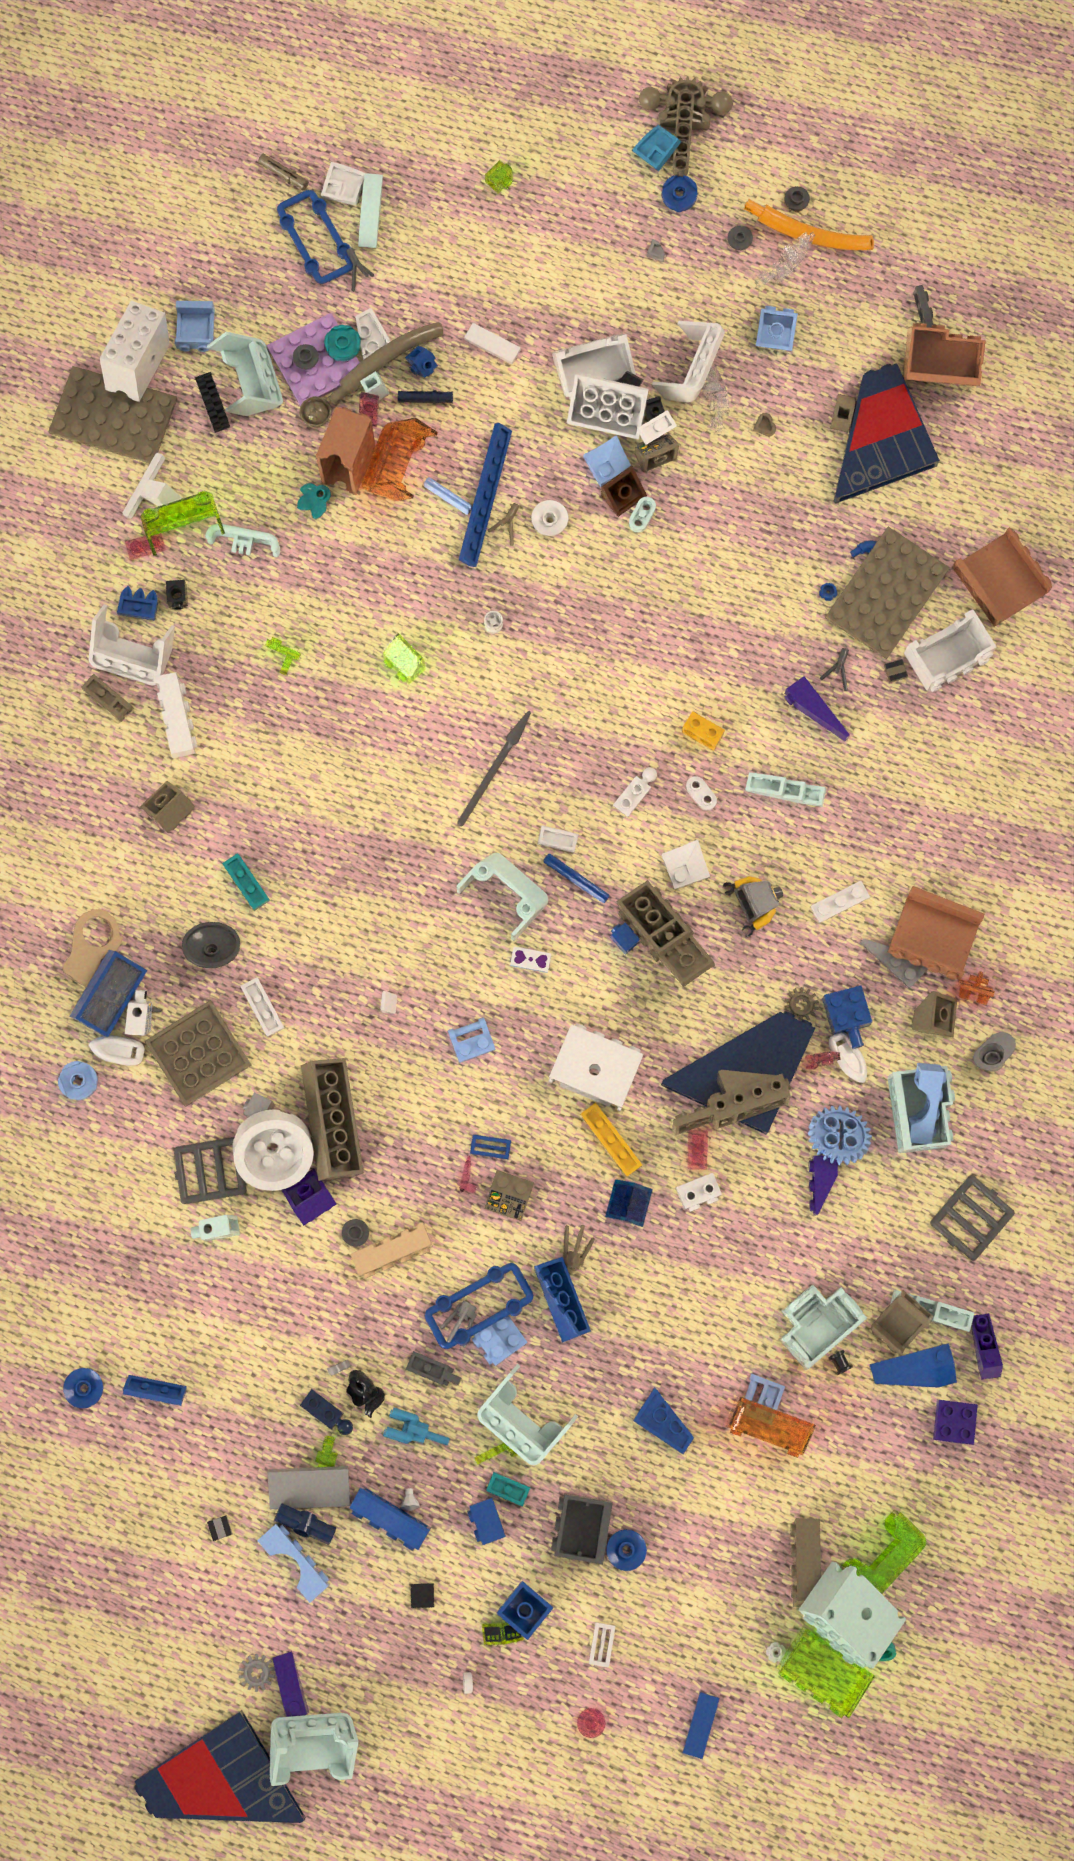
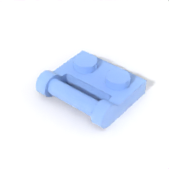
M484 1017L461 1028L447 1030L459 1063L496 1050ZM482 1028L483 1034L461 1042L457 1041L456 1037Z
M751 1374L749 1387L742 1406H739L738 1412L772 1424L785 1386ZM760 1383L764 1386L755 1411L749 1408L757 1385Z

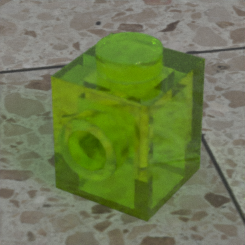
M500 160L485 174V183L498 194L504 188H509L513 182L512 168Z

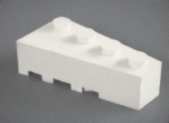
M176 672L154 677V682L160 691L157 695L161 708H163L162 717L164 724L167 726L165 730L172 757L177 758L196 754L197 740L191 734V730H194L192 718L188 719L187 712H190L189 702L184 700V694H187L185 684H181Z

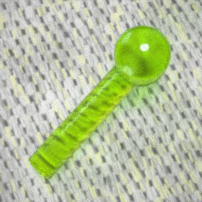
M502 1443L474 1458L476 1463L480 1464L506 1450L510 1452L511 1457H516L518 1454L505 1443Z

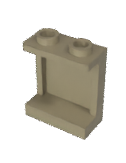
M903 1290L875 1320L870 1329L877 1339H882L887 1343L888 1348L892 1352L901 1355L915 1337L932 1322L934 1316Z

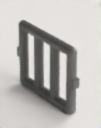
M235 1137L174 1148L176 1172L174 1174L175 1180H178L182 1204L238 1196L247 1192L246 1183L237 1172V1169L238 1188H226L221 1147L232 1145L233 1148ZM213 1148L219 1191L207 1193L201 1150ZM194 1152L199 1194L188 1196L182 1158V1153Z
M970 1175L934 1216L930 1224L948 1240L947 1242L952 1247H957L970 1260L975 1261L1014 1216L1015 1211L997 1196L998 1193L994 1189L990 1190L974 1175ZM971 1185L976 1187L1005 1212L998 1222L965 1194ZM959 1199L992 1227L986 1236L953 1209V1206ZM947 1214L980 1242L974 1251L940 1223Z

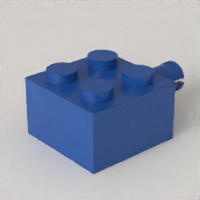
M862 985L824 995L822 1001L832 1036L837 1033L846 1032L849 1035L852 1049L864 1046L859 1029L870 1026L872 1019Z

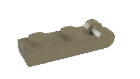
M95 674L81 687L83 691L120 722L125 719L124 716L128 711L131 712L134 709L131 704ZM121 704L123 707L117 711L115 707Z

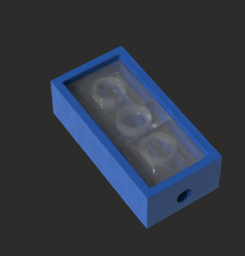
M109 949L71 1012L70 1017L95 1032L109 1037L148 970L118 952Z

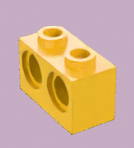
M693 711L682 728L683 734L713 751L725 732L723 728Z

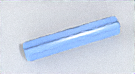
M430 477L425 480V488L463 513H470L472 510L471 504Z

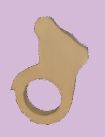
M92 909L83 913L75 922L72 950L63 965V973L85 988L101 964V959L105 957L109 949L116 951L124 937L120 936L119 926L115 918L108 911ZM93 917L104 919L111 928L109 941L101 947L90 945L83 936L85 923Z

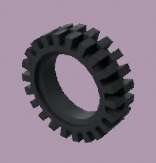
M211 372L195 377L214 432L230 428Z

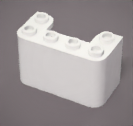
M973 609L965 613L964 618L956 620L954 624L927 639H921L919 642L915 640L908 644L904 655L926 691L931 690L933 693L942 687L941 684L954 682L958 679L957 676L963 673L966 675L974 670V666L978 664L980 666L985 665L990 661L989 658L994 655L993 652L996 649V645Z

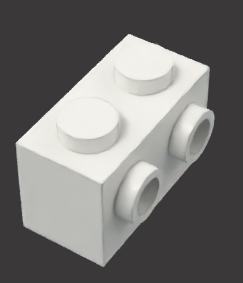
M713 1173L676 1187L684 1210L689 1209L690 1212L701 1208L700 1204L706 1201L708 1205L719 1201L718 1197L722 1195Z

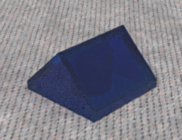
M615 1179L605 1217L643 1227L653 1189L634 1182Z

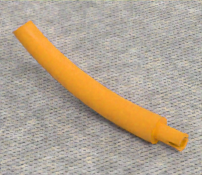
M748 199L743 208L758 217L757 221L807 243L842 250L874 249L872 235L843 234L820 229L797 221L767 204L763 207L751 199Z

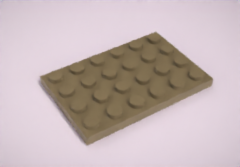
M72 366L48 432L58 437L150 464L155 454L159 452L177 401V396L147 388L140 402L129 398L123 391L110 392L105 390L103 374Z
M888 526L825 618L887 659L950 567Z

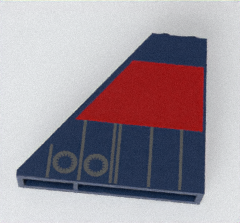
M897 363L893 365L886 364L876 371H867L862 377L833 500L835 504L935 468L940 461Z
M242 1710L134 1781L136 1784L134 1788L140 1797L143 1796L148 1813L150 1815L153 1814L155 1818L302 1823L306 1818L286 1784L271 1786L270 1756Z

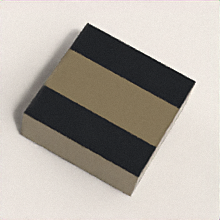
M903 659L884 664L889 683L908 678Z

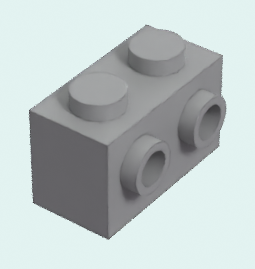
M254 1092L251 1099H247L243 1106L244 1114L248 1118L264 1110H273L275 1104L272 1100Z

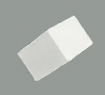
M148 480L140 494L144 499L171 513H174L182 499L166 483Z

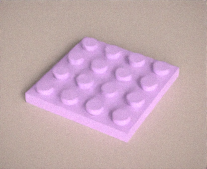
M332 313L266 345L300 406L307 398L313 396L323 397L335 391L341 386L339 381L360 363L356 356L348 361H336L326 352L324 345L325 335L331 328L338 326ZM309 344L316 348L319 359L313 368L301 369L295 365L293 352L298 346Z

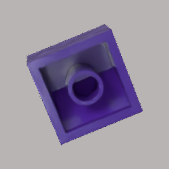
M314 1168L307 1172L295 1185L282 1189L283 1194L303 1226L337 1205L323 1181H318V1175Z

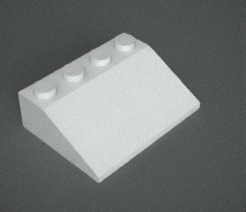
M575 373L567 424L639 439L640 435L636 429L643 425L649 389Z

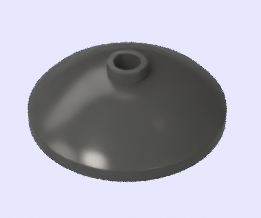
M205 922L192 927L185 934L182 941V951L186 959L198 967L218 968L227 965L236 958L240 951V938L232 927L224 923Z

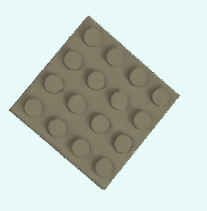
M211 1000L144 1041L185 1107L252 1066Z

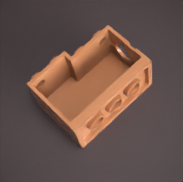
M913 323V326L908 327L903 367L904 380L980 386L986 340H981V336L970 335L965 339L962 338L963 335L949 334L950 329H945V325H932L931 328H927V324Z

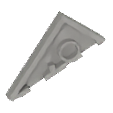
M863 939L860 942L909 989L928 970L924 966L913 965L906 959L893 957L892 954L887 952L889 946Z

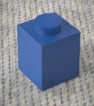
M626 923L623 925L618 924L611 930L610 938L625 955L640 943L639 937L634 934L633 930Z

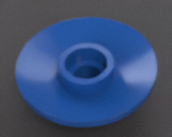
M76 1369L65 1379L63 1385L64 1396L76 1408H89L100 1400L103 1394V1381L99 1374L92 1369ZM83 1384H86L88 1386V1390L86 1392H83L81 1390V1386Z
M624 1529L610 1537L606 1552L610 1563L614 1567L623 1571H631L638 1568L644 1562L647 1547L640 1534L633 1530ZM624 1546L630 1547L629 1553H623L622 1549Z

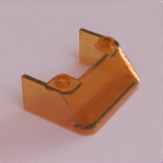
M417 418L387 423L379 436L362 481V488L368 492L395 501L413 499L414 495L406 490V485L401 483L412 453L421 450L425 446L426 437L437 436L438 432Z
M735 1397L725 1427L731 1429L730 1433L741 1437L743 1433L784 1448L788 1450V1455L798 1458L799 1455H804L816 1425L751 1400Z

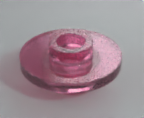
M595 1708L585 1709L578 1716V1730L587 1738H596L605 1729V1717Z

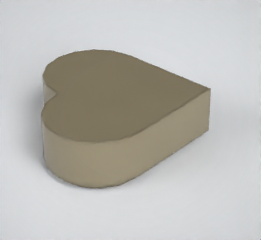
M768 413L760 414L753 431L765 436L774 435L776 425L772 422V416Z

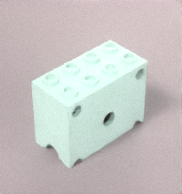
M831 1562L799 1608V1611L804 1615L803 1619L807 1623L817 1628L816 1632L821 1637L827 1638L830 1641L829 1645L834 1650L840 1651L843 1654L842 1658L847 1663H856L862 1668L865 1666L874 1668L906 1621V1618L898 1617V1610L863 1575L857 1576L856 1567L849 1566L842 1570L836 1562Z

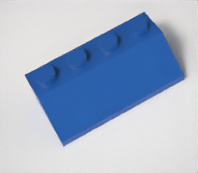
M364 1486L360 1487L350 1506V1509L353 1510L351 1514L361 1520L363 1517L370 1520L369 1525L377 1530L380 1527L387 1531L386 1535L393 1540L401 1539L404 1541L403 1546L411 1551H414V1549L419 1550L431 1529L428 1525Z

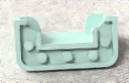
M330 1713L274 1719L271 1725L270 1743L271 1786L288 1783L290 1772L329 1769L331 1776L338 1780L352 1779L359 1741L351 1716L346 1713Z

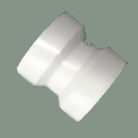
M490 611L485 615L484 625L489 633H498L503 627V618L498 611Z

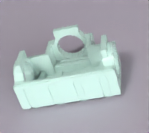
M811 1285L781 1311L785 1317H788L794 1327L779 1340L804 1370L812 1367L867 1319L857 1303L842 1287L825 1299L817 1288Z

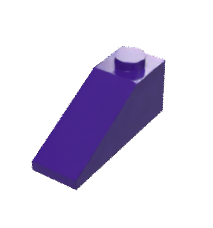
M292 1651L273 1657L286 1717L307 1715L309 1708Z

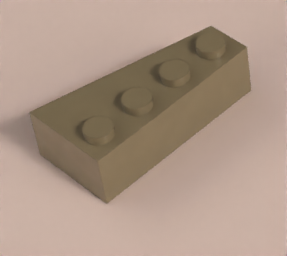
M796 1518L794 1524L790 1526V1535L794 1536V1544H791V1557H793V1565H791V1577H793L791 1598H793V1607H801L821 1578L820 1519Z

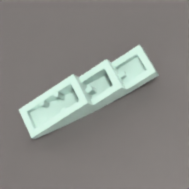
M365 173L358 247L377 248L383 175Z
M749 772L745 791L818 807H823L826 788L822 786L807 785L806 782L787 780L786 777Z
M893 1291L891 1303L902 1291ZM909 1294L934 1316L932 1322L970 1332L974 1312Z

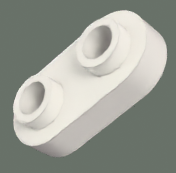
M698 776L691 777L686 784L687 792L702 810H712L717 803L715 794L702 778ZM693 783H698V784H699V787H698V788H694V787L692 786V784H693ZM706 797L710 798V799H711V802H710V803H706V802L704 801V798H706Z

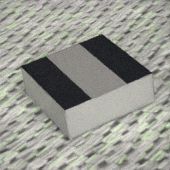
M227 1515L207 1522L213 1541L233 1535Z

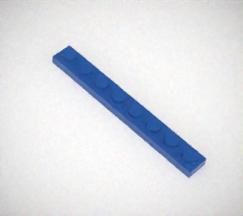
M501 423L494 424L459 556V561L470 567H477L512 430Z

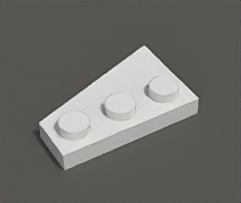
M372 308L355 316L361 340L363 360L390 342Z

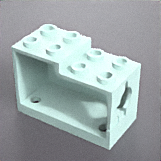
M941 1066L943 1071L946 1072V1082L942 1084L943 1099L938 1105L940 1115L939 1119L935 1122L936 1137L932 1139V1144L911 1143L908 1117L920 1112L926 1103V1093L918 1089L914 1082L916 1069L892 1072L887 1077L898 1153L941 1149L951 1145L953 1133L948 1127L950 1113L946 1109L953 1105L955 1093L950 1088L952 1074L947 1066Z

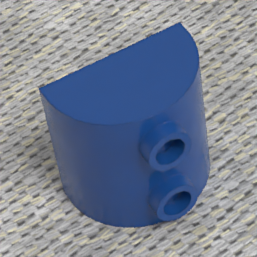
M521 1581L501 1605L497 1614L528 1640L554 1607L525 1582Z

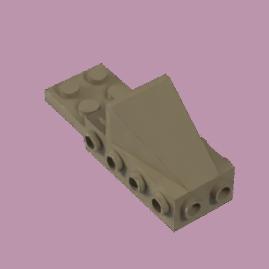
M648 880L616 901L620 910L618 914L621 919L629 922L628 926L633 930L634 934L638 933L640 936L639 940L643 946H648L656 962L660 960L662 964H665L683 987L715 966L712 958L692 936L694 932L691 927L683 923L680 914L672 910L667 899L664 900L659 889L656 886L653 887Z
M720 1070L717 1075V1083L721 1092L710 1096L706 1108L702 1106L696 1108L694 1113L688 1115L687 1113H681L675 1116L676 1119H673L672 1129L674 1134L678 1135L712 1123L714 1130L788 1105L791 1096L789 1092L791 1089L790 1083L787 1078L784 1079L783 1074L768 1075Z

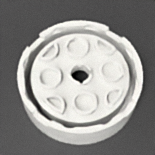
M276 1109L255 1113L248 1117L237 1129L233 1140L234 1163L242 1179L255 1188L276 1191L291 1187L307 1174L313 1161V1146L309 1130L304 1122L292 1113L288 1114ZM271 1143L278 1145L275 1151L269 1150L267 1146Z

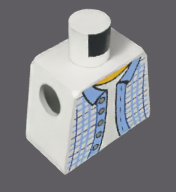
M135 990V1000L128 1003L125 1034L145 1036L151 1032L152 1002L146 1001V990Z

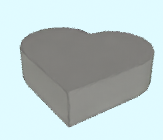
M345 1360L327 1368L329 1375L332 1376L350 1368L351 1365L349 1360Z

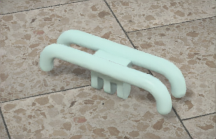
M214 524L208 528L205 535L210 545L214 544L218 536L234 538L231 552L236 553L237 546H240L239 554H243L246 547V555L250 556L253 542L270 545L274 557H279L280 555L279 542L270 533L226 524Z

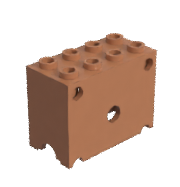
M346 407L335 408L316 454L322 484L329 486L330 484L334 485L336 482L342 481L346 484V490L349 493L357 495L376 448L372 420L366 414L353 413Z

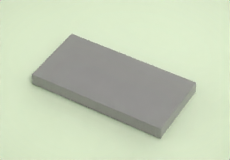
M348 1466L268 1469L270 1510L279 1509L281 1503L294 1509L350 1506Z

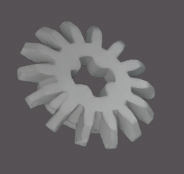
M255 1654L254 1660L249 1655L248 1663L244 1660L241 1662L245 1665V1668L239 1667V1671H243V1675H239V1679H245L242 1685L244 1686L248 1683L249 1687L247 1690L249 1691L252 1686L255 1687V1692H258V1686L265 1690V1683L268 1685L272 1684L268 1679L269 1677H275V1675L270 1674V1671L275 1670V1668L268 1667L272 1662L271 1660L266 1663L264 1662L265 1655H263L261 1660L258 1659V1654ZM254 1667L262 1669L259 1679L256 1676H251Z

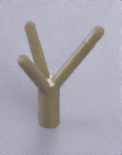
M513 503L506 517L488 529V532H492L500 525L504 526L509 522L511 546L514 545L513 518L519 509V505Z

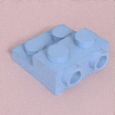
M765 306V309H761L756 346L792 351L798 313H794L793 309L783 308V311H776V307Z
M509 1316L478 1332L472 1338L477 1348L482 1347L486 1352L483 1356L489 1365L494 1363L495 1366L528 1343Z

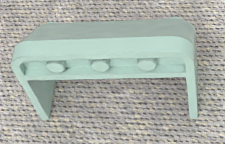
M226 331L207 345V349L221 352L225 364L235 367L244 395L227 407L226 412L249 416L277 408L283 403L268 348L261 339Z
M492 853L477 863L456 886L457 892L461 894L474 878L479 881H487L495 874L522 898L517 904L516 911L523 921L511 933V939L515 941L547 906L548 896L503 855Z
M517 1364L481 1406L477 1416L484 1426L530 1465H537L562 1438L578 1416L575 1414L564 1428L552 1421L546 1423L542 1429L511 1403L517 1395V1390L509 1380L520 1368V1365Z

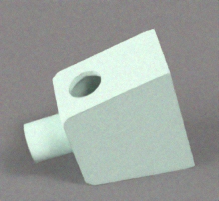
M222 1215L199 1220V1226L191 1227L192 1238H201L204 1241L240 1235L238 1218L234 1215Z

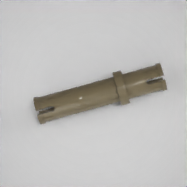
M264 153L259 157L258 164L279 175L288 184L292 183L302 191L307 188L309 180L296 174L295 170L288 169Z

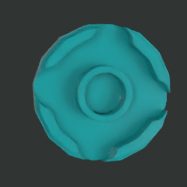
M338 325L327 332L324 345L326 352L331 358L344 362L357 356L361 348V340L358 332L351 326Z

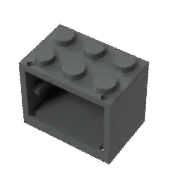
M564 1493V1497H559L558 1510H561V1515L556 1517L554 1529L558 1533L557 1538L553 1537L551 1551H554V1556L603 1565L613 1502Z

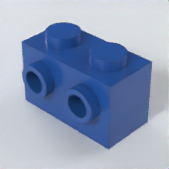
M492 1497L469 1506L470 1510L467 1513L470 1522H475L477 1530H474L477 1542L481 1541L482 1545L506 1537Z

